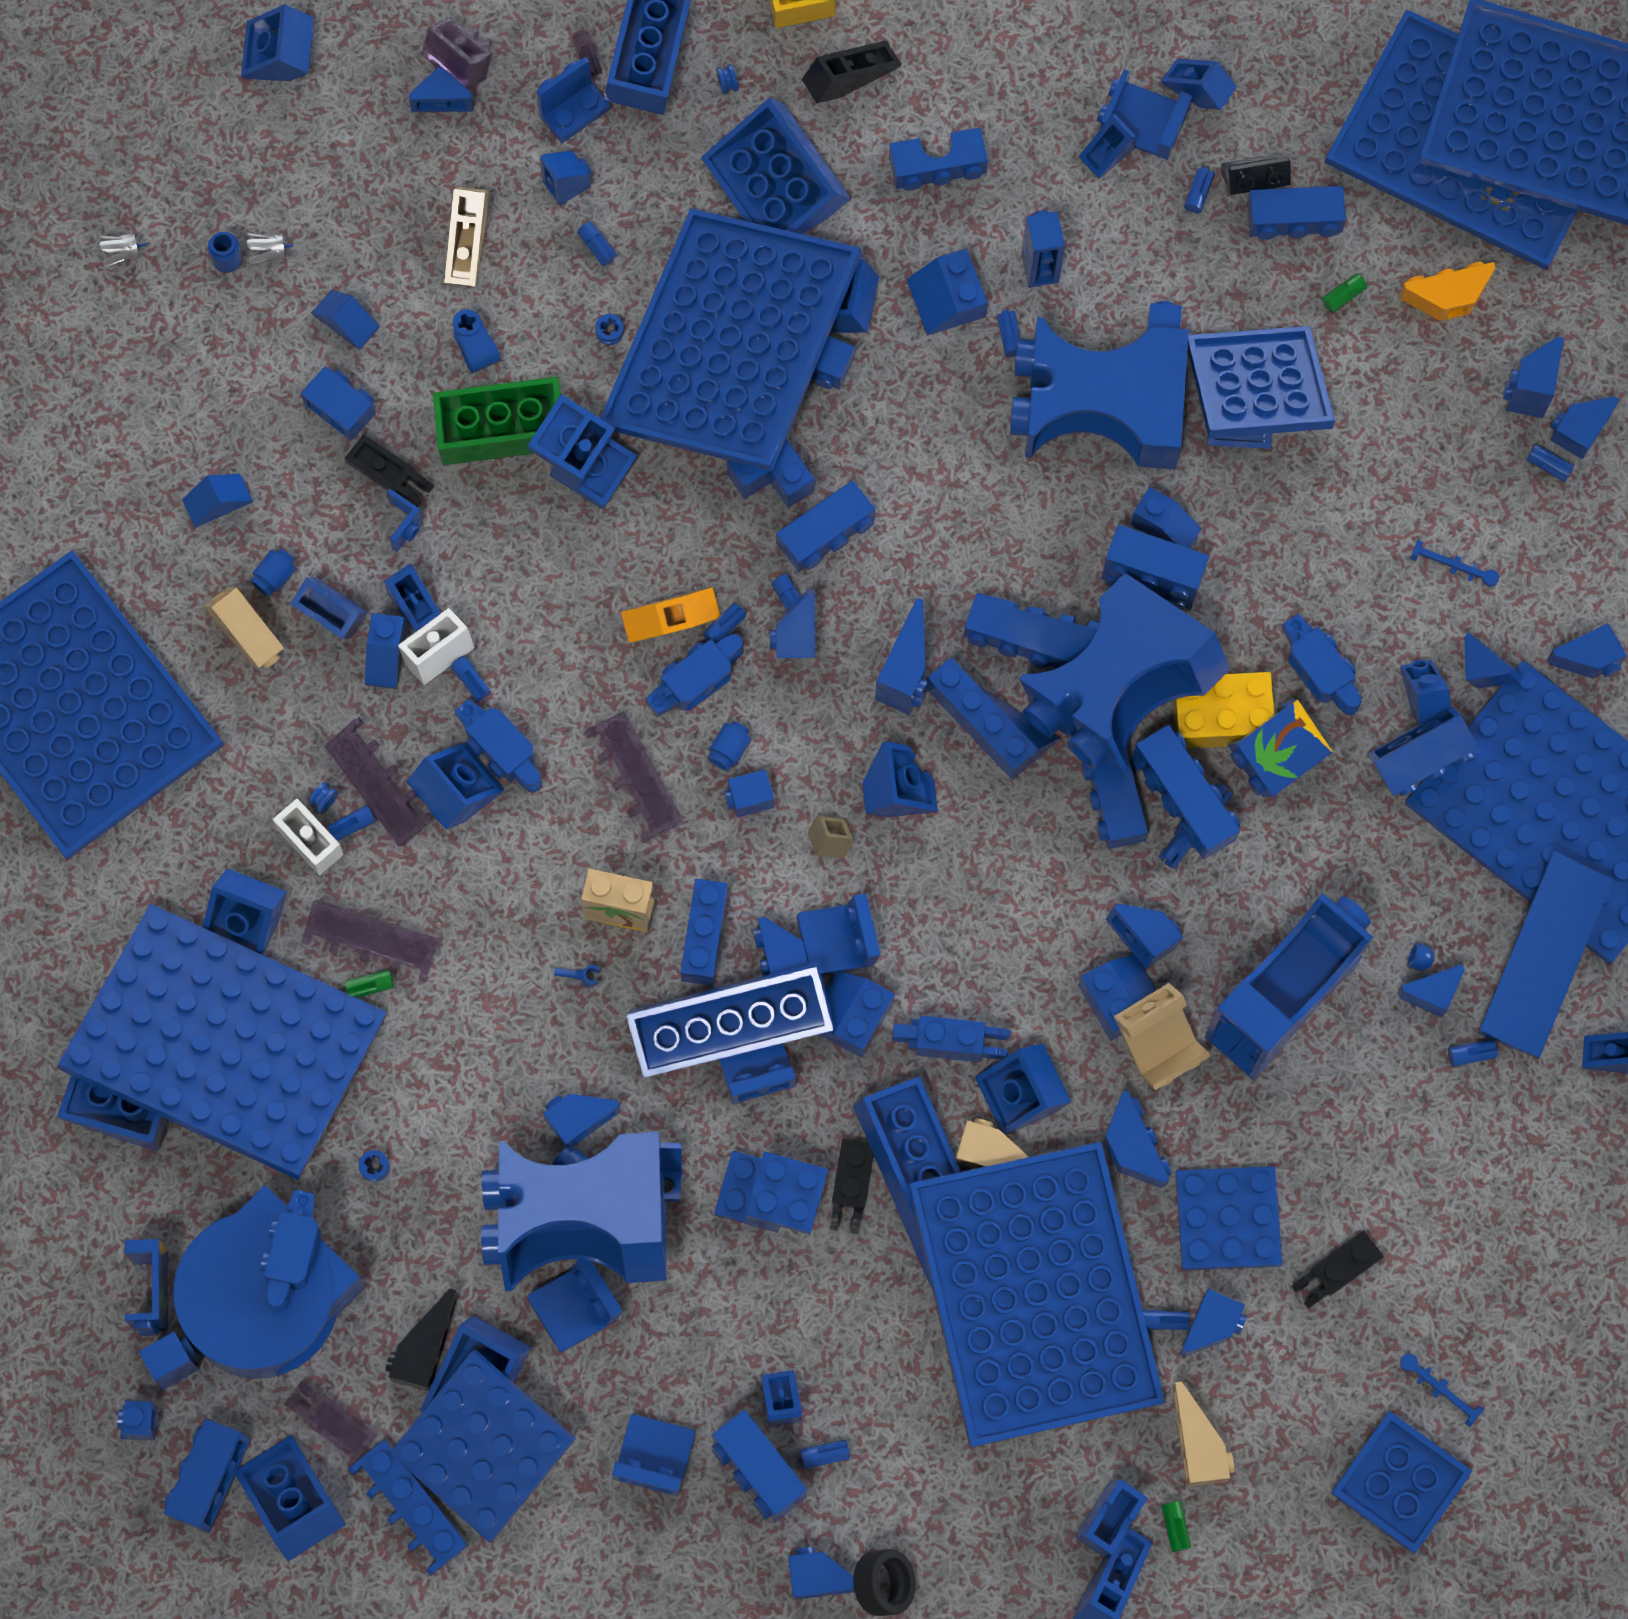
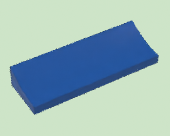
M1555 850L1553 851L1477 1034L1491 1040L1494 1039L1496 1042L1534 1058H1540L1613 878L1592 870Z
M820 962L634 1008L626 1015L643 1078L833 1031L835 1028L826 996Z
M919 1076L866 1096L855 1103L853 1108L924 1274L931 1286L908 1184L959 1173L961 1170Z

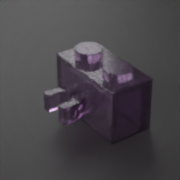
M448 16L428 28L421 55L436 68L441 65L468 90L486 79L493 54L490 51L492 41L487 38L479 42L477 40L479 30L474 28L468 32Z

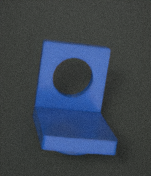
M389 489L387 492L389 503L407 514V517L390 537L392 549L398 552L406 540L411 542L420 530L419 524L423 519L421 510Z
M660 1142L664 1180H668L674 1185L670 1192L665 1193V1201L680 1202L682 1144Z

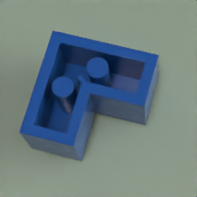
M785 439L773 471L727 461V475L744 499L771 483L789 508L814 492L815 479L787 439Z

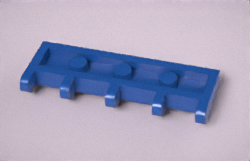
M384 1439L349 1467L348 1471L351 1475H354L364 1468L376 1484L366 1493L367 1496L372 1499L382 1491L397 1510L387 1519L389 1524L392 1526L403 1518L417 1536L408 1545L410 1551H415L423 1544L436 1560L426 1570L432 1576L467 1548L468 1545L403 1462L391 1452L392 1448Z

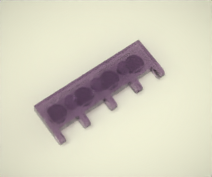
M624 711L584 732L587 739L599 734L607 751L598 755L599 762L604 763L612 759L622 778L612 783L614 790L617 791L627 786L636 806L627 811L629 818L642 814L650 830L640 836L643 843L683 824L678 810Z
M359 717L355 718L325 745V748L397 846H404L434 818L430 813H426L420 818L410 804L417 797L416 793L410 790L403 795L392 780L398 769L395 765H391L386 770L383 768L373 754L380 747L379 743L373 740L366 745L357 732L363 725V722Z
M317 899L312 903L302 938V943L306 945L310 944L312 935L332 940L329 952L334 954L338 952L340 943L363 950L360 962L365 964L368 963L371 953L394 960L391 972L398 974L402 963L421 969L419 981L424 983L428 978L439 938Z

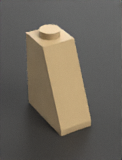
M237 587L225 588L202 606L255 668H260L263 665L266 669L281 658L278 653L284 647Z

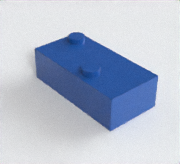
M627 0L606 85L604 101L664 115L691 0Z

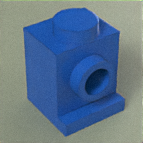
M125 1400L123 1409H119L117 1426L118 1430H121L120 1439L155 1441L158 1407L153 1402Z

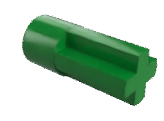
M1356 273L1322 297V301L1325 303L1323 304L1324 307L1329 309L1331 313L1335 312L1366 290V282Z
M389 969L345 981L347 993L355 998L394 988Z
M1181 1501L1161 1505L1172 1553L1188 1550L1191 1548Z

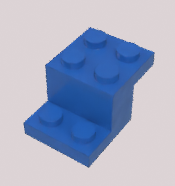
M562 394L527 446L528 450L553 465L550 473L552 478L601 509H604L637 457L636 454L611 439L615 430L613 426Z
M732 1150L714 1216L776 1233L779 1232L780 1227L811 1235L828 1169L765 1151L762 1158Z

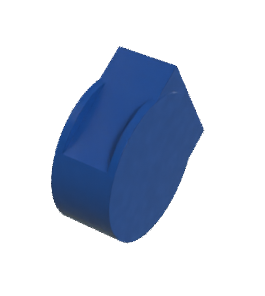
M266 1185L236 1214L214 1222L190 1243L178 1265L173 1290L175 1311L179 1323L188 1339L199 1352L213 1365L223 1371L239 1377L255 1379L280 1376L308 1362L327 1341L337 1316L366 1288L361 1278L320 1239L309 1284L302 1289L293 1288L291 1298L288 1301L289 1304L281 1312L279 1310L276 1312L275 1309L273 1310L269 1306L270 1304L266 1300L269 1282L263 1277L264 1272L260 1271L264 1252H270L273 1241V1239H269L271 1223L273 1219L279 1218L280 1211H286L287 1206Z

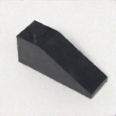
M887 40L818 56L801 80L816 104L841 98L898 69L902 64Z
M449 1289L398 1344L396 1353L390 1352L386 1371L390 1372L389 1378L392 1382L425 1391L430 1390L458 1299L456 1290Z

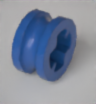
M732 64L727 65L726 69L717 67L716 73L722 94H727L729 89H732L734 92L738 91V83Z
M605 314L598 318L595 326L597 339L605 345H614L621 341L624 334L622 320L614 314ZM609 324H614L615 330L618 331H612L610 335H605L602 327L608 328Z
M326 781L313 791L308 800V805L311 807L317 806V812L320 814L325 813L331 807L339 794L338 790L329 789L330 785Z
M371 1150L364 1153L360 1158L359 1170L366 1180L379 1182L389 1173V1162L382 1152ZM373 1158L380 1159L379 1164L383 1167L379 1173L375 1170V1174H369V1168L366 1165L368 1160L371 1159L374 1162Z

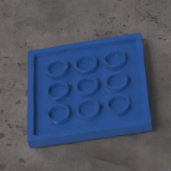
M1310 326L1188 335L1187 351L1208 438L1333 429L1335 419Z
M473 1350L391 1452L403 1462L415 1477L490 1543L499 1535L576 1438L477 1350Z

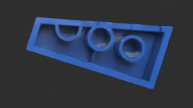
M1167 725L1136 744L1130 765L1135 772L1140 769L1143 771L1146 778L1144 781L1145 785L1151 793L1159 791L1163 808L1169 816L1173 818L1179 817L1181 820L1179 822L1180 830L1204 860L1237 840L1240 833V823L1232 811L1227 812L1221 803L1222 796L1216 786L1213 784L1209 785L1204 778V769L1196 758L1192 759L1185 748L1187 746L1181 734L1177 731L1173 732L1171 727Z

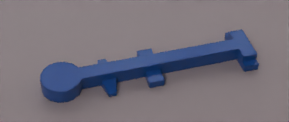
M1417 540L1410 558L1416 561L1418 555L1450 566L1449 573L1455 575L1457 570L1468 573V581H1472L1474 576L1481 578L1483 583L1489 587L1495 586L1499 581V574L1495 570L1490 569L1484 572L1477 569L1478 564L1476 563L1472 567L1461 563L1462 558L1459 556H1455L1453 560L1422 548L1423 541Z
M1405 1354L1401 1358L1400 1366L1403 1370L1407 1372L1414 1371L1419 1375L1417 1384L1426 1381L1435 1388L1431 1393L1435 1398L1441 1393L1469 1416L1465 1422L1467 1426L1470 1427L1484 1409L1479 1405L1473 1410L1445 1387L1449 1382L1444 1378L1440 1383L1430 1375L1432 1368L1428 1367L1423 1370L1418 1366V1360L1413 1354Z

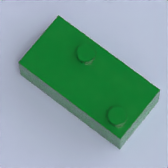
M558 376L434 392L433 402L437 444L443 466L534 454L527 449V446L562 394Z

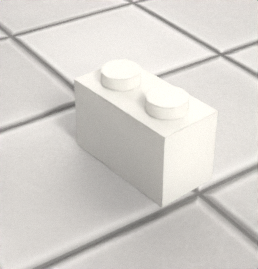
M449 608L398 645L405 666L423 685L450 667L455 660L475 648L468 628Z
M298 798L273 818L278 832L319 876L344 855L337 840Z

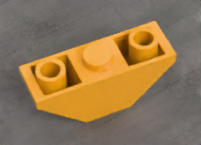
M1475 262L1468 265L1465 269L1457 271L1445 269L1431 277L1415 276L1404 282L1400 297L1402 301L1439 321L1469 315L1490 282L1496 267L1494 262L1487 264Z
M713 587L620 612L628 643L695 627L716 620L720 616Z

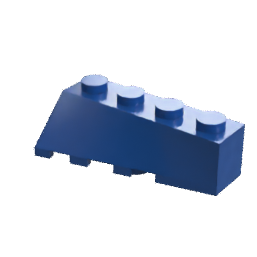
M977 593L964 627L963 637L968 638L969 643L978 647L989 645L998 648L1001 654L1008 657L1019 655L1028 658L1031 664L1044 668L1049 665L1059 668L1071 662L1088 647L1097 632L1099 623L1089 621L1088 626L1077 624L1075 617L1062 614L1059 618L1049 617L1044 609L1033 606L1023 611L1019 610V605L1016 602Z
M952 657L927 677L928 684L926 689L1011 780H1014L1060 740L1056 735H1053L1051 738L1042 735L1029 723L1022 713L977 685Z

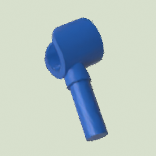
M589 965L583 971L555 968L554 975L581 980L582 984L586 987H594L598 984V981H590L587 979L586 973H600L601 970L595 965Z

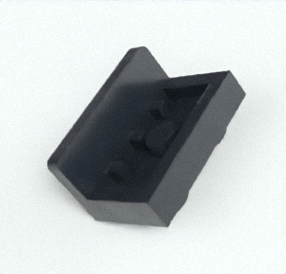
M1282 153L1221 163V173L1230 195L1247 193L1250 190H1264L1291 185V163L1288 157H1283Z

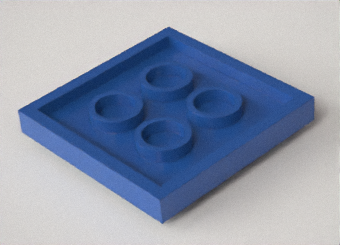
M1275 1166L1176 1170L1175 1179L1182 1271L1282 1266Z
M1388 1411L1330 1494L1409 1552L1416 1554L1466 1482L1472 1470Z

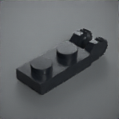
M364 434L344 458L347 464L387 491L389 489L393 490L416 507H419L421 500L416 494L404 487L405 484L410 480L419 489L427 493L433 489V485L426 478L415 472L412 466Z
M842 1138L832 1197V1205L834 1206L830 1230L837 1231L841 1221V1207L854 1208L849 1227L851 1229L850 1233L858 1234L861 1211L865 1208L873 1152L868 1142Z
M1363 1230L1310 1269L1311 1272L1307 1273L1291 1287L1295 1292L1301 1291L1315 1278L1323 1289L1309 1296L1304 1302L1309 1309L1329 1295L1331 1297L1383 1259L1384 1256Z

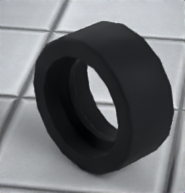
M893 1549L870 1551L864 1554L856 1564L853 1585L857 1601L863 1610L872 1616H887L900 1614L908 1609L914 1598L916 1580L913 1567L903 1553ZM882 1564L887 1569L891 1580V1591L887 1601L882 1596L878 1584V1575Z

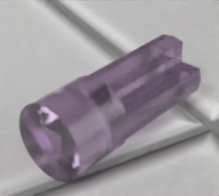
M580 31L574 34L572 41L580 60L586 57L590 61L591 77L601 74L602 70L589 32Z

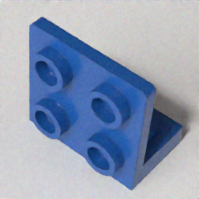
M586 57L580 61L575 60L569 63L561 74L554 79H546L536 91L539 117L561 144L611 110L609 102L604 101V96L592 83L590 61Z
M866 893L853 895L847 905L800 912L796 916L808 964L820 962L822 975L871 967L881 955Z
M783 1043L719 1059L732 1105L796 1087L794 1070L789 1064Z
M576 1260L571 1271L527 1296L529 1304L561 1353L617 1322L623 1311L597 1268L589 1260Z
M632 1414L628 1422L618 1462H615L613 1480L679 1497L695 1431Z

